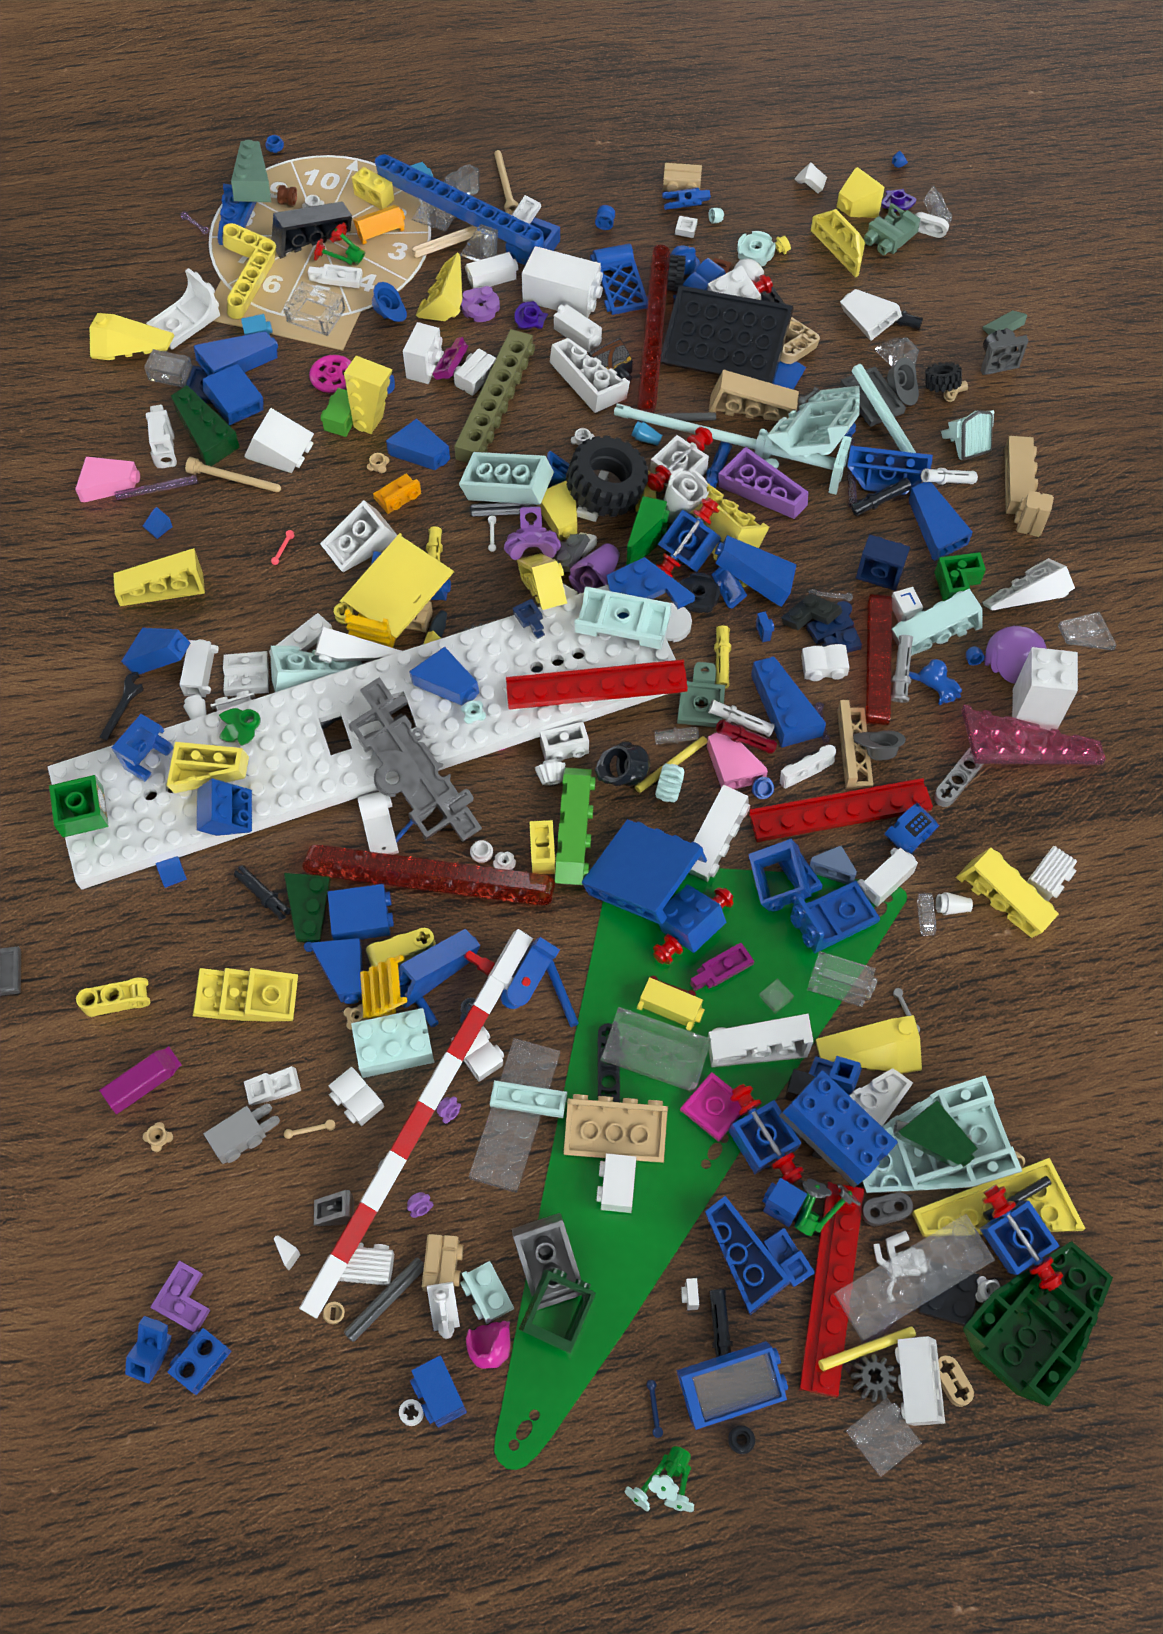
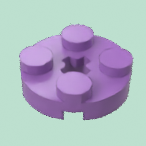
M489 286L466 290L463 292L462 312L465 317L474 318L476 322L489 321L495 317L497 311L499 312V297Z

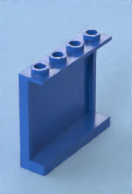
M627 819L582 880V884L590 896L662 925L667 919L663 908L697 860L706 863L707 858L703 848L696 842L690 843L677 835L671 836L658 828L652 829L641 822H633Z

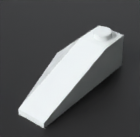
M323 627L319 634L315 655L319 656V660L331 663L332 661H374L402 651Z

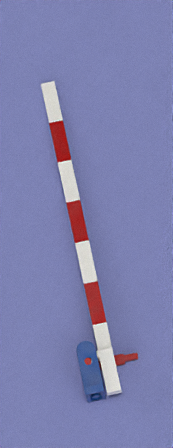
M517 929L513 932L496 964L485 957L481 958L472 951L466 952L464 958L476 965L478 970L488 976V979L300 1305V1310L314 1318H318L499 996L501 995V1001L506 1008L517 1009L525 1005L530 1000L551 960L556 958L560 949L541 937L532 941V937Z

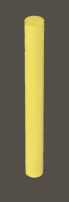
M704 736L700 737L666 764L679 765L706 745L707 739ZM662 766L635 786L637 792H643L659 780Z
M910 1326L819 1360V1367L824 1371L897 1344V1339L913 1338L916 1336L915 1329Z

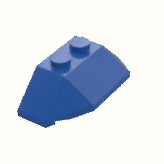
M850 446L847 467L864 490L878 492L905 477L910 481L911 487L921 483V473L925 469H931L933 455ZM908 490L900 495H906L911 490Z

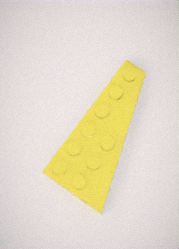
M1050 1158L1022 1168L1020 1173L978 1185L912 1212L923 1237L983 1235L979 1228L988 1223L983 1216V1212L992 1208L990 1203L984 1204L982 1201L985 1197L984 1192L994 1185H997L999 1188L1004 1186L1006 1189L1004 1196L1007 1199L1042 1177L1047 1176L1052 1184L1025 1201L1031 1202L1050 1232L1083 1231L1085 1229Z

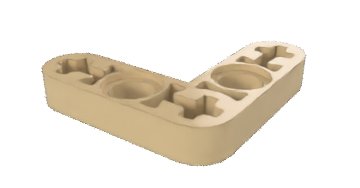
M791 317L787 337L792 340L784 345L780 361L786 364L798 361L817 348L820 336Z

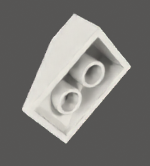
M363 500L320 544L339 569L345 572L372 557L373 551H383L396 538L397 534L377 509Z

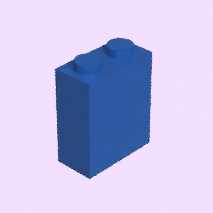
M238 364L203 378V392L228 425L263 411V396Z
M384 884L328 891L331 933L334 941L357 938L363 940L391 936L390 927H394L393 914L388 913L387 907L392 905L390 892L385 891Z

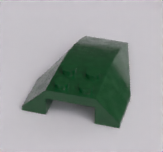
M1072 1241L1047 1256H1051L1054 1260L1051 1264L1055 1272L1061 1271L1064 1275L1060 1279L1062 1282L1060 1286L1051 1291H1048L1047 1288L1041 1289L1039 1287L1040 1277L1038 1274H1031L1028 1269L1004 1286L996 1289L963 1327L974 1356L1016 1395L1047 1407L1051 1405L1080 1367L1083 1352L1087 1348L1090 1340L1089 1336L1097 1322V1315L1103 1306L1113 1279L1106 1270Z

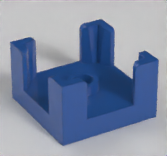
M143 714L137 717L111 747L123 768L144 782L151 776V772L139 764L154 748L167 756L174 749L169 741L158 735L159 733L163 734V727Z

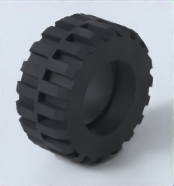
M606 435L603 438L595 436L592 437V440L589 438L583 441L575 449L566 473V485L568 490L571 491L570 495L573 499H577L578 505L582 508L586 507L588 512H596L599 516L609 515V517H615L618 513L623 515L635 508L646 487L649 474L646 461L643 456L640 457L641 453L637 448H632V444L621 441V438L616 437L614 439ZM593 470L609 471L616 475L621 482H607L599 478Z

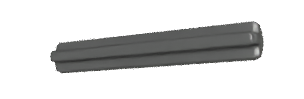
M415 1258L344 1330V1334L350 1341H356L424 1271V1262L421 1259Z

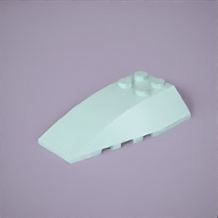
M851 386L820 390L808 399V403L800 405L799 411H791L788 419L787 417L780 419L769 432V439L791 456L808 457L819 453V455L830 454L859 416L860 387Z
M986 1076L938 1090L927 1099L916 1103L909 1110L899 1116H895L882 1127L898 1143L886 1157L879 1161L880 1164L863 1180L867 1193L967 1188L1022 1172L1014 1148L1010 1146L994 1104V1096ZM938 1100L966 1135L972 1136V1142L978 1148L973 1153L975 1158L965 1167L961 1164L952 1167L897 1139L893 1135L894 1125H897L895 1121L900 1120L909 1123L933 1102Z

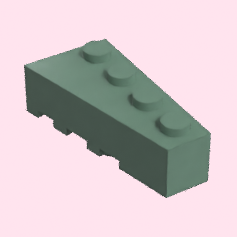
M245 140L240 142L231 179L234 201L271 202L269 180L259 141Z

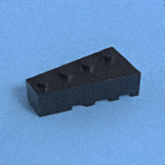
M343 201L273 213L271 240L276 244V253L281 259L286 257L288 252L294 251L296 253L301 251V247L306 245H317L320 239L327 238L329 240L332 237L331 233L339 224L342 225L343 222L347 225V232H350L352 214Z

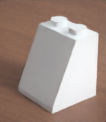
M270 408L252 438L244 457L292 473L295 467L300 468L305 459L302 456L304 451L306 453L310 451L313 445L311 439L314 433Z

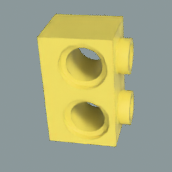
M362 167L352 176L354 195L379 209L386 208L394 201L393 185L389 180L365 167Z
M553 820L530 821L532 875L555 874Z

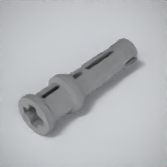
M899 635L896 671L891 680L893 691L889 699L893 702H909V697L907 696L908 687L911 684L909 667L913 636Z

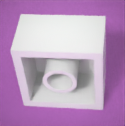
M417 322L403 349L407 379L429 384L431 378L434 377L432 375L433 371L444 354L441 348L442 337H440V329L438 327Z

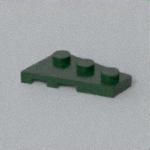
M284 873L297 942H321L331 882L330 876Z

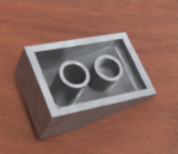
M560 1213L512 1229L513 1238L532 1297L544 1270L552 1272L554 1267L567 1273L566 1279L574 1283L576 1279L581 1280ZM550 1280L537 1310L581 1296L582 1294Z

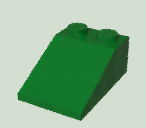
M642 497L627 545L626 566L646 557L658 546L662 536L668 531L670 511L667 510V501Z

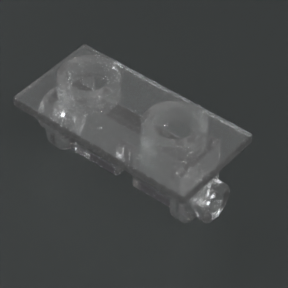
M933 186L923 201L930 215L943 218L949 223L952 221V213L945 207L946 204L942 194Z

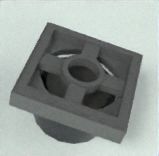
M1008 328L999 329L990 334L983 342L986 354L980 370L982 375L1019 368L1029 341L1027 336L1016 337L1014 332Z

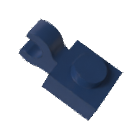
M532 599L512 608L513 614L523 628L530 626L537 639L545 636V633L542 631L544 626L540 622L543 619L542 613Z
M855 628L835 632L834 636L825 637V643L822 644V647L835 644L846 645L847 653L861 650L862 648L861 640Z

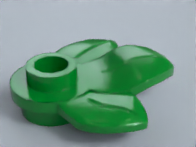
M232 708L222 712L219 716L227 725L219 738L226 742L238 740L241 746L248 744L254 738L255 729L261 723L260 715L252 709L242 711L238 708Z

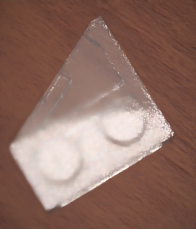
M480 224L461 252V256L475 261L497 256L498 230Z
M1100 612L1061 621L1058 625L1066 644L1105 650H1114L1117 645Z

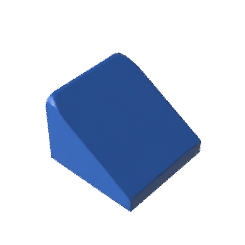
M157 507L143 525V528L156 539L173 527L170 518Z

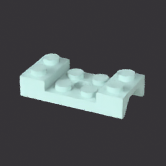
M585 587L580 615L578 619H575L574 623L575 632L596 637L599 632L639 640L641 646L661 649L671 616V603ZM621 612L629 614L625 619H621L617 615Z

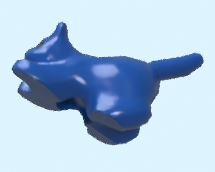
M933 659L919 673L909 671L910 679L921 681L924 685L938 692L939 705L954 702L956 698H961L960 693L962 689L954 679L947 677V667L943 661Z

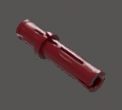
M723 719L716 725V732L718 734L730 737L736 743H745L768 754H772L776 750L777 742L748 731L742 725H733Z

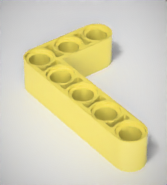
M228 223L223 227L224 247L250 258L227 298L228 316L232 319H240L246 313L275 262L276 244L269 238L236 224Z

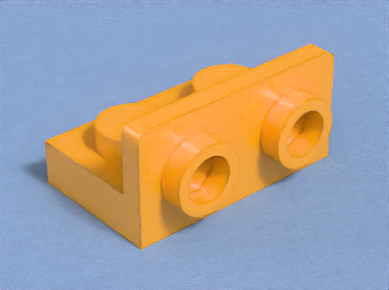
M406 473L373 493V497L389 514L394 510H398L410 500L416 499L421 494L420 482L417 479L413 481Z

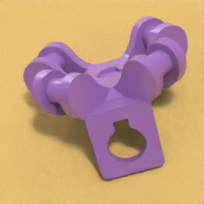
M541 507L520 508L521 528L517 532L508 535L507 541L504 544L505 552L513 560H518L526 548L538 547L544 555L553 558L561 548V543L555 532L547 531L546 528L542 527ZM532 512L537 515L533 525H529V522L525 519L527 513Z

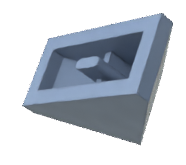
M842 846L812 857L810 867L816 875L847 885L855 881L857 871Z

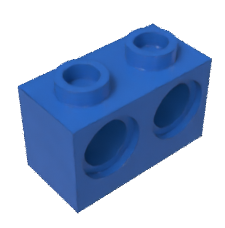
M204 1328L200 1332L196 1331L190 1337L187 1343L189 1346L182 1354L178 1353L169 1365L171 1368L168 1370L172 1377L196 1396L232 1352ZM211 1342L213 1345L212 1351L207 1355H202V1346ZM193 1364L195 1367L193 1375L184 1378L183 1371L185 1367Z

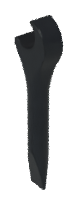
M133 672L126 676L122 698L99 738L109 739L130 701L144 691L142 684H134L135 680L140 678L138 672Z

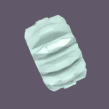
M666 763L662 766L655 793L656 798L665 802L677 801L684 778V769L682 767Z

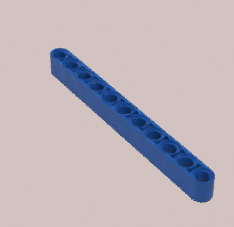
M383 154L376 157L375 165L378 175L392 182L394 187L530 254L535 246L545 249L543 232L539 228L389 155Z

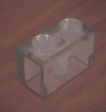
M155 349L152 350L144 366L148 380L182 388L185 387L193 367L190 357Z

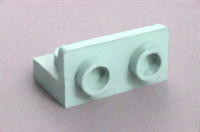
M490 1261L468 1273L467 1271L462 1273L464 1280L460 1284L466 1296L472 1295L476 1303L472 1305V1308L478 1320L484 1318L486 1324L514 1309Z

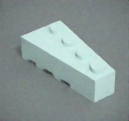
M970 589L964 592L959 591L952 598L936 603L933 608L927 611H920L913 618L896 624L892 628L893 639L899 646V635L913 636L912 656L930 649L932 643L943 644L948 642V639L955 634L961 637L967 634L966 630L973 627L975 630L981 629L982 607Z

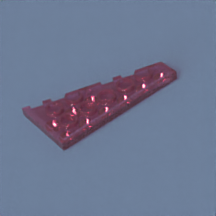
M965 704L961 709L975 764L1103 765L1106 760L1101 741L1075 734L1071 737L1060 734V730L1051 728L1049 731L1040 728V725L1009 716L1004 718L991 715V711L987 710L982 712L972 710V706Z

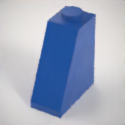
M415 419L386 440L390 456L432 470L444 466L450 460L449 446L418 419Z
M142 628L121 662L132 673L138 672L140 675L180 661L191 643L178 629Z
M443 647L409 671L414 686L461 706L466 702L474 700L479 694L478 682L446 647Z
M360 939L312 943L315 957L340 1002L355 1004L362 1000L360 972L363 971V957Z

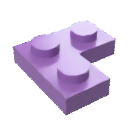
M179 1261L150 1308L195 1333L200 1329L211 1311L209 1308L189 1298L203 1274Z

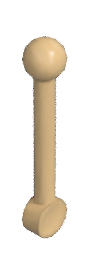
M328 1120L325 1124L297 1130L286 1129L284 1137L290 1139L293 1135L322 1129L331 1131L335 1129V1122Z

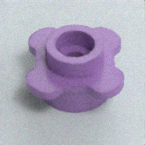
M455 1096L451 1098L446 1097L439 1103L437 1113L440 1117H443V1122L446 1124L458 1115L461 1104L457 1103Z
M419 1192L409 1198L407 1209L411 1211L410 1215L412 1218L425 1215L433 1207V1202L429 1201L430 1196L428 1194Z

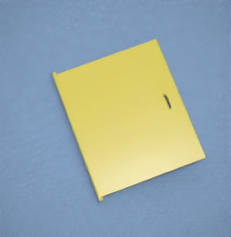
M399 533L344 595L340 602L346 603L368 619L381 622L383 618L388 619L391 635L397 639L454 571L403 538L402 534Z

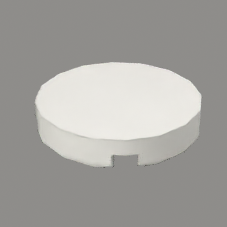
M671 603V616L665 637L667 641L679 642L690 633L692 619L686 608L677 609L674 603Z

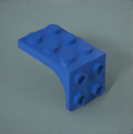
M857 881L809 903H806L802 896L796 897L790 916L794 927L799 928L803 934L802 938L808 948L811 947L814 954L880 921V917Z

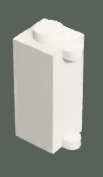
M510 252L468 263L465 266V270L472 289L483 288L484 286L491 287L515 280L518 264L516 259L512 258Z
M567 304L558 307V312L554 314V329L575 342L587 352L600 345L602 341V328Z
M201 639L197 641L189 640L191 644L186 651L180 687L184 696L200 695L201 697H206V694L211 692L208 684L214 653H218L219 647L211 645L210 641Z
M893 848L890 851L892 856L865 881L862 879L857 881L868 900L876 907L904 883L916 869L918 862L912 854L905 852L902 848Z

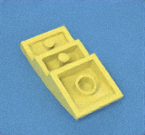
M200 968L193 1016L240 1021H293L298 974L250 968V971L229 968L219 971Z

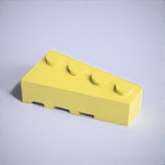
M541 553L517 560L521 580L527 589L530 590L532 596L537 595L535 599L538 604L540 603L542 610L567 604L561 576H564L561 563Z

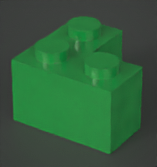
M980 552L939 558L934 573L943 601L952 598L959 591L964 592L970 589L971 585L981 584L986 568Z

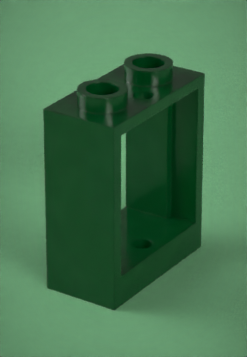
M553 1267L552 1272L544 1270L519 1330L571 1354L596 1293L589 1290L591 1284L580 1279H576L574 1283L566 1279L567 1273ZM550 1280L582 1294L564 1338L532 1324Z

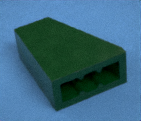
M938 1100L894 1134L897 1139L952 1167L960 1164L965 1167L975 1158L973 1153L978 1150Z

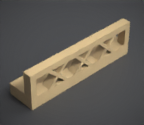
M840 700L837 714L846 789L873 787L870 757L867 754L866 747L863 746L861 748L862 745H857L853 739L854 732H867L865 709L850 708L849 700ZM851 715H860V721L856 725L852 723ZM856 751L865 758L861 764L856 762ZM861 771L865 774L867 781H857V772Z

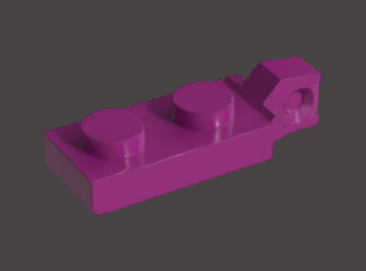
M463 337L456 338L452 347L446 348L432 374L436 380L448 379L454 375L456 367L461 362L468 348Z
M739 943L703 963L701 968L697 970L698 975L691 978L690 985L694 991L703 988L705 985L708 989L713 986L715 987L754 965V960L743 944Z

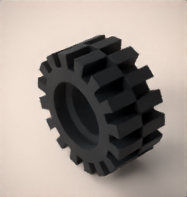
M670 254L667 291L678 292L679 285L683 286L686 256Z
M939 362L938 365L932 364V366H928L925 370L926 388L930 389V391L935 390V392L942 391V393L946 390L950 392L952 389H958L962 384L961 366L959 367V364L955 365L953 362L951 364L949 362H945V364Z

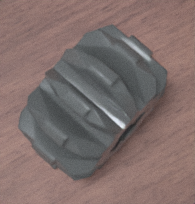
M876 1354L870 1356V1361L867 1357L862 1356L860 1358L861 1364L855 1363L853 1365L854 1370L858 1373L851 1374L850 1378L859 1381V1383L853 1386V1389L855 1391L860 1388L863 1389L860 1396L862 1399L866 1398L868 1393H870L871 1402H876L878 1396L885 1400L887 1398L886 1391L892 1393L895 1390L890 1383L896 1382L897 1377L889 1375L894 1370V1367L889 1366L886 1368L884 1366L887 1361L885 1357L878 1363ZM873 1372L877 1374V1381L874 1384L870 1382V1375Z

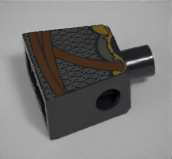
M621 338L588 353V356L599 359L601 365L608 370L611 368L616 371L618 377L621 379L626 378L631 382L632 376L630 374L632 373L633 361Z

